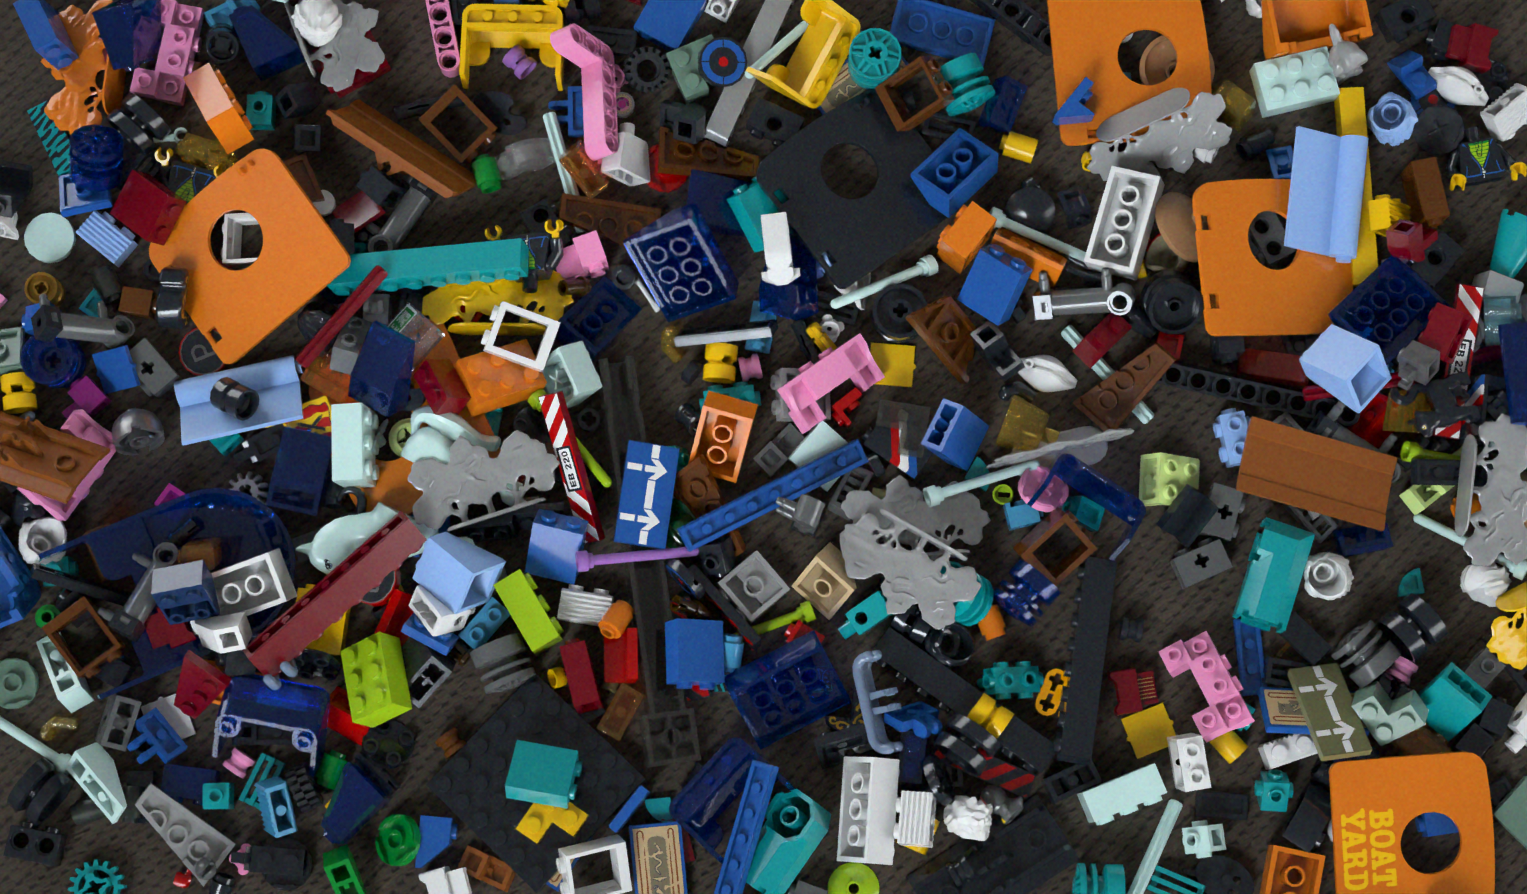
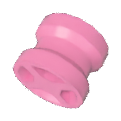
M757 353L752 354L750 358H738L743 382H747L750 378L754 377L757 379L763 378Z
M1399 656L1393 666L1388 668L1386 672L1394 676L1397 682H1404L1409 685L1411 682L1410 677L1413 673L1417 672L1418 666L1408 659Z
M234 747L231 751L232 756L225 760L222 765L244 779L247 775L246 770L249 766H253L256 761L240 749Z

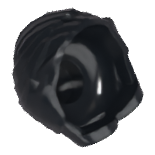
M21 491L17 493L12 501L10 511L15 524L22 528L23 522H30L50 515L43 506L34 505Z
M954 622L951 625H945L942 629L934 628L928 632L925 638L926 653L945 666H962L969 662V659H971L972 654L975 652V644L970 632L959 623Z

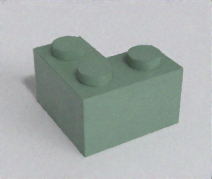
M712 34L666 53V60L670 64L669 68L686 105L709 96V88L706 81H704L698 71V53L704 44L713 39Z
M1378 681L1355 691L1351 705L1380 746L1424 726L1429 711L1415 690L1391 700Z

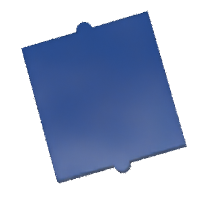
M128 345L92 354L97 369L96 375L100 378L105 394L141 385L135 369L136 364L132 360Z

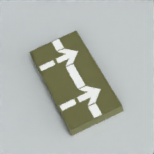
M1338 663L1289 669L1287 673L1320 760L1328 761L1370 755L1372 747L1359 716L1351 707L1353 700Z

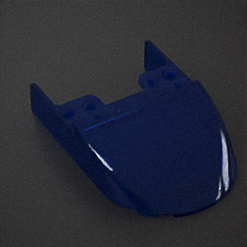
M207 488L187 493L37 555V559L40 562L86 543L90 546L100 571L105 578L114 581L131 575L137 586L147 567L133 560L132 555L137 552L153 559L154 549L161 543L169 542L166 538L169 535V531H174L188 517H191L201 529L183 543V547H178L185 563L204 560L209 571L213 573L279 548L292 583L296 568L295 552L290 535L274 511L249 494L220 488ZM168 555L164 562L171 561L174 555ZM286 602L248 615L247 619L252 634L267 626L280 612ZM157 603L149 616L158 613L156 608L158 607ZM145 629L137 643L131 641L142 666L143 675L99 694L97 698L98 700L104 699L181 666L188 649L199 657L209 654L213 650L202 646L200 638L175 648H171L169 643L153 649Z

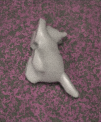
M1330 24L1329 31L1333 46L1329 52L1328 62L1330 67L1333 68L1337 84L1340 85L1348 78L1361 74L1363 72L1361 65L1365 64L1368 58L1366 53L1356 43L1343 40L1338 28L1334 24Z

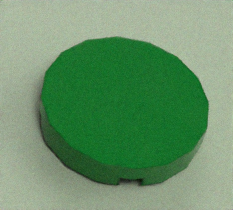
M392 814L386 817L378 828L380 830L379 837H376L375 841L377 854L384 863L391 866L407 865L416 857L420 848L421 835L419 827L415 820L408 815Z

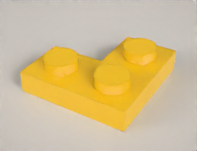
M570 802L568 809L533 803L516 827V830L537 844L541 841L552 823L575 837L589 815Z

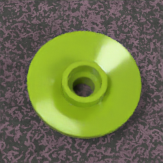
M850 862L839 866L831 874L828 881V894H852L849 892V886L853 883L859 887L858 892L855 894H879V882L875 873L861 863Z

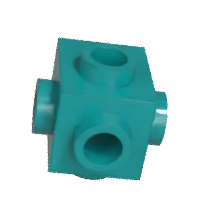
M1277 769L1260 771V778L1255 781L1254 794L1257 796L1260 810L1287 812L1288 798L1293 797V783L1289 782L1287 773Z

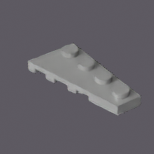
M152 783L148 785L135 803L138 810L162 836L203 887L208 880H202L196 875V863L200 859L209 858L215 862L216 868H218L235 846V842ZM209 864L200 874L204 876L212 866Z

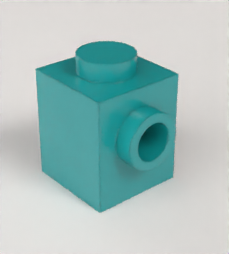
M258 91L255 92V95H247L246 116L253 126L251 130H275L276 100L268 92Z

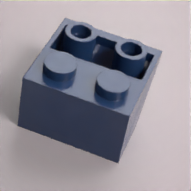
M204 560L153 569L151 595L170 625L220 615L213 577Z

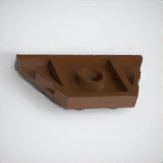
M943 296L907 315L906 320L960 384H967L970 377L966 375L968 361H973L974 343L970 333L977 328L952 297Z

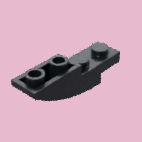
M539 496L527 497L523 499L526 501H531L539 498ZM539 502L462 527L465 537L473 539V542L517 538L518 530H531L539 509L551 510L566 516L568 514L564 502L544 504ZM505 503L494 506L496 512L511 507ZM486 509L472 516L469 520L489 514L488 510Z

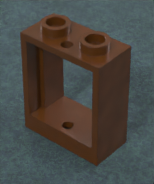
M932 56L918 57L875 87L897 131H910L955 100L951 85L940 72L941 66ZM924 70L939 99L912 117L897 87Z
M455 84L419 118L423 125L460 163H463L465 160L470 163L479 154L476 149L482 143L487 146L497 136L495 131L498 128ZM457 97L488 127L462 154L431 123Z
M1436 157L1411 161L1400 173L1407 204L1411 207L1409 209L1411 221L1421 223L1422 227L1437 230V226L1444 224L1443 221L1450 216Z
M1058 506L1013 547L1015 552L1051 590L1097 549L1091 542L1094 537L1085 527L1081 530L1076 525L1079 520L1069 510L1064 512ZM1065 523L1082 543L1049 572L1032 553Z
M86 596L48 622L42 629L78 678L87 676L90 679L101 671L100 665L107 660L111 663L123 654L121 650L126 646L116 632L108 625V621L98 615L99 609L90 597ZM89 611L111 640L113 646L84 667L59 632Z

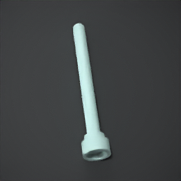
M803 20L750 67L761 71L806 31L809 24ZM745 71L746 78L751 79L754 77Z
M994 206L990 210L989 214L997 219L994 229L996 227H1004L1068 256L1084 261L1085 251L1008 219L1006 214L1002 213L1003 210Z
M932 255L924 256L919 259L916 266L837 297L831 301L830 305L832 308L837 309L915 276L929 277L938 272L937 261Z
M1034 459L943 488L940 486L936 487L935 485L923 488L924 499L929 508L940 505L945 497L1023 474L1028 468L1029 471L1036 470L1037 466H1040V462Z
M1420 513L1413 516L1414 522L1464 546L1465 541L1469 538L1465 535L1457 536L1455 530ZM1500 553L1495 562L1509 568V572L1513 573V577L1519 580H1523L1527 574L1526 559L1515 565L1514 562L1508 560L1504 554Z
M0 716V729L53 762L57 772H64L66 775L70 774L65 768L72 757L70 754L55 752Z

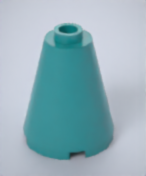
M1503 209L1489 270L1514 279L1527 262V216L1515 212L1514 215H1508L1509 210Z

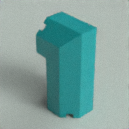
M1266 517L1260 524V527L1264 528L1263 533H1256L1248 561L1251 562L1247 566L1232 617L1237 619L1241 616L1240 622L1264 631H1270L1271 627H1276V633H1283L1287 628L1315 534Z
M798 789L790 790L792 792L777 793L767 807L765 814L767 821L761 828L746 883L762 894H784L828 832L831 813Z

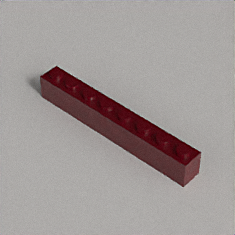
M400 511L242 651L264 676L266 674L278 675L282 671L280 669L281 662H289L291 659L300 656L308 644L319 639L323 635L324 630L332 623L338 622L350 607L359 604L367 592L372 588L378 587L383 582V579L391 571L397 570L409 555L419 551L427 539L409 518Z

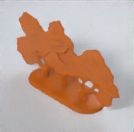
M97 0L87 14H84L80 8L74 5H70L65 11H61L59 17L79 58L74 60L69 66L59 70L44 58L40 61L46 68L52 69L51 74L56 80L65 81V87L51 97L44 108V112L49 119L54 120L55 126L60 131H69L72 137H77L78 139L86 130L96 129L101 125L103 118L101 112L96 108L101 100L107 115L114 108L121 109L130 39L125 24L122 22L116 23L120 12L113 6L112 0ZM100 34L105 35V39H99L98 36ZM108 47L107 60L105 63V58L103 56L102 51L104 48ZM100 70H105L103 88L100 89L95 83V78ZM90 87H95L96 91L91 92ZM97 94L98 97H94V102L87 106L84 104L85 99L90 95ZM90 107H94L92 112H88Z

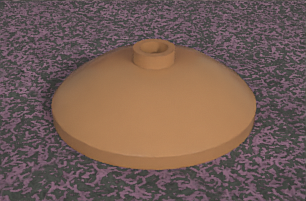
M1164 35L1154 39L1141 56L1139 75L1143 85H1156L1165 81L1171 76L1170 72L1176 68V51L1172 43ZM1209 51L1212 84L1215 74V66L1212 55Z
M1168 192L1159 198L1155 207L1158 229L1164 241L1179 257L1190 262H1198L1195 236L1196 224L1195 216H1193L1192 199L1178 192ZM1201 216L1202 229L1208 230L1207 216Z

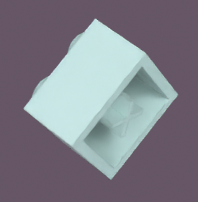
M583 341L560 346L549 354L542 371L547 381L544 390L547 394L563 391L567 408L579 405L603 387Z

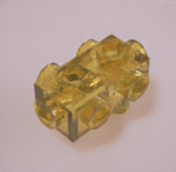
M187 132L183 140L178 142L175 150L176 155H180L184 163L214 171L216 166L223 163L222 172H225L226 169L238 161L234 151L227 154L219 140L212 141Z

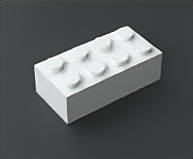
M1111 166L1083 261L1088 269L1102 272V268L1108 267L1112 275L1137 280L1155 220V207L1164 189V183L1160 176Z
M279 548L211 573L220 609L219 616L244 611L246 616L297 597ZM197 620L190 621V623L194 631V634L196 635L198 633L194 623Z
M844 756L837 861L893 865L895 852L894 825L896 823V800L898 797V778L900 775L898 759Z

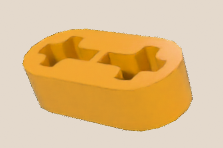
M1052 669L1044 677V683L1040 687V692H1038L1034 704L1036 711L1042 716L1054 714L1059 707L1062 686H1067L1068 677L1063 676L1064 671L1061 669ZM1057 673L1060 675V680L1063 681V684H1058L1055 690L1051 691L1052 681L1049 680V677H1054ZM1049 693L1052 694L1050 703L1054 706L1053 709L1049 708L1045 712L1042 710L1043 706L1039 703L1040 700H1046Z

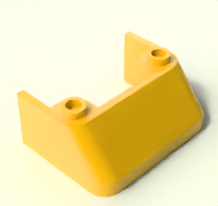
M832 0L804 1L801 7V17L809 25L786 67L780 64H773L766 73L751 67H747L746 71L768 87L812 109L818 108L823 103L843 66L853 39L860 33L861 29L858 19Z
M468 5L462 14L459 75L463 89L469 88L470 66L485 64L490 58V48H513L516 45H521L523 48L540 49L539 56L541 62L547 67L555 68L558 91H563L565 57L554 50L550 41V34L564 27L561 10L552 5Z

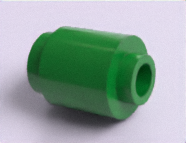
M488 154L476 157L471 166L478 188L484 194L499 190L502 178L495 157H489Z
M43 605L37 610L35 621L41 629L50 622V614L52 616L51 620L61 614L55 607L56 605Z
M331 750L330 754L324 753L316 773V777H318L316 784L335 790L337 784L340 785L349 761L344 760L346 755Z

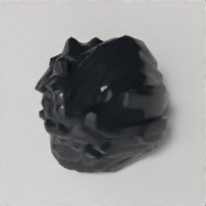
M318 301L307 304L298 315L297 326L305 340H312L336 310L331 309L328 312ZM339 332L324 348L325 352L333 348Z

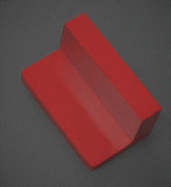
M1378 393L1360 412L1358 422L1348 426L1347 429L1376 448H1379L1405 418V413L1392 398Z
M394 589L375 633L382 632L400 638L401 646L408 640L410 636L402 633L401 630L404 623L414 613L408 606L413 596L412 594Z
M627 628L621 637L617 639H609L604 636V682L635 683L638 680L637 628Z
M337 686L325 700L318 721L361 746L363 735H367L371 727L352 722L347 691Z

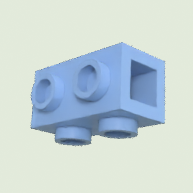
M1230 408L1221 411V415L1215 419L1216 423H1213L1214 435L1216 438H1220L1222 446L1218 449L1219 457L1222 463L1225 462L1226 468L1240 465L1250 421L1249 416L1245 417L1244 410L1237 412L1236 408Z

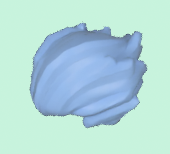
M1388 92L1381 96L1375 106L1369 109L1366 122L1368 128L1371 129L1380 143L1398 146L1410 138L1418 118L1409 101L1400 95Z

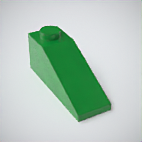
M347 844L323 853V868L335 894H367L358 867Z

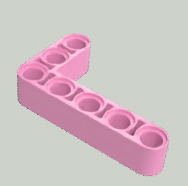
M425 0L439 67L445 76L449 78L459 75L460 50L450 0ZM439 13H446V14H447V16H446V18H445L444 20H442V21H437V20H435V17H436L437 14H439ZM444 36L452 38L448 44H440V39ZM448 60L456 61V65L454 67H444V64Z
M570 24L550 34V41L557 53L581 68L584 146L588 157L592 161H596L618 151L614 55L607 44L577 24Z

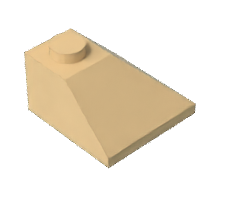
M831 542L814 557L792 585L807 601L810 600V603L828 620L834 616L857 588L855 579L847 577L846 561L842 557V552Z

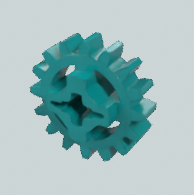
M96 859L93 862V866L90 862H84V870L81 868L75 869L78 876L70 877L69 880L74 882V886L69 887L68 891L74 892V894H109L111 887H114L113 894H122L120 893L121 889L127 888V885L120 882L125 878V875L116 874L119 870L118 866L110 868V861H105L101 866L100 859ZM97 870L107 873L110 877H100ZM84 878H85V879H86L85 885H84L83 889H81L82 882H83V880H84ZM106 883L99 889V892H89L96 887V884Z

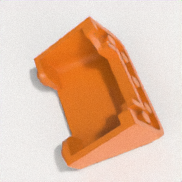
M1261 0L1265 61L1325 46L1331 49L1333 43L1329 31L1330 24H1334L1338 28L1342 39L1358 43L1373 36L1366 0Z

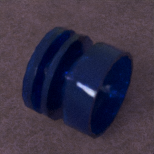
M93 124L82 126L70 135L69 177L75 185L88 191L98 192L110 190L118 186L123 176L124 140L121 134L113 128Z
M33 335L23 346L21 366L25 374L35 382L56 389L67 388L83 376L86 367V355L82 347L74 339L56 337L52 342L35 340ZM54 359H61L60 363L53 364Z
M1019 559L1008 572L1015 583L1011 584L1002 580L999 584L1007 593L995 588L993 590V597L1010 616L1033 627L1037 621L1031 613L1038 617L1044 614L1037 603L1040 602L1050 607L1061 592L1036 568Z

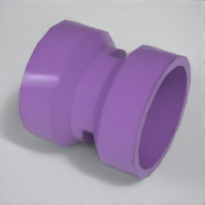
M521 45L514 46L502 60L508 68L514 70V74L520 80L531 73L537 65V61L533 57H528Z

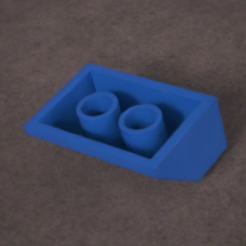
M959 128L911 173V178L929 205L950 218L998 172V153Z

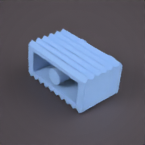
M95 210L83 222V225L80 226L76 233L119 268L138 246L133 240L135 235L126 227H123L121 230L116 227L114 223L117 220L106 211L101 215Z

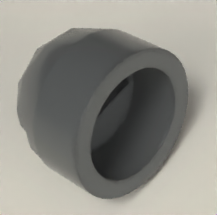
M209 858L200 859L195 865L196 875L202 880H209L216 874V864ZM210 864L212 868L202 876L200 873Z

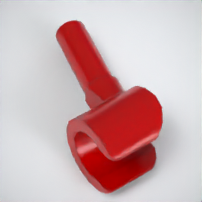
M187 869L186 874L177 872L173 884L181 888H187L191 883L193 873L189 869Z

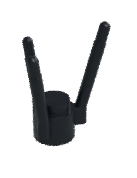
M1059 252L1067 260L1087 270L1083 272L1069 266L1065 268L1066 271L1083 277L1082 285L1086 286V288L1102 287L1101 272L1088 269L1083 261ZM1054 286L1055 290L1083 289L1077 287Z

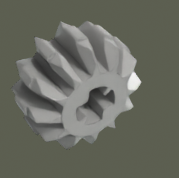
M249 471L246 474V478L241 473L237 474L238 482L232 479L229 481L234 488L226 489L228 495H233L228 498L227 503L230 505L235 504L233 510L239 512L242 509L244 515L250 513V507L255 514L259 513L258 504L262 507L267 506L262 501V498H270V494L264 492L269 487L268 483H261L263 477L260 475L254 477L253 473ZM245 489L250 490L252 493L250 498L245 497L243 493Z

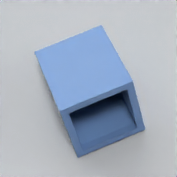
M1333 324L1299 358L1304 373L1308 378L1357 413H1360L1391 379L1378 344Z
M443 532L430 536L425 542L424 551L416 563V570L412 579L452 612L458 614L487 603L490 600L495 588L493 585L497 583L506 561L448 532Z

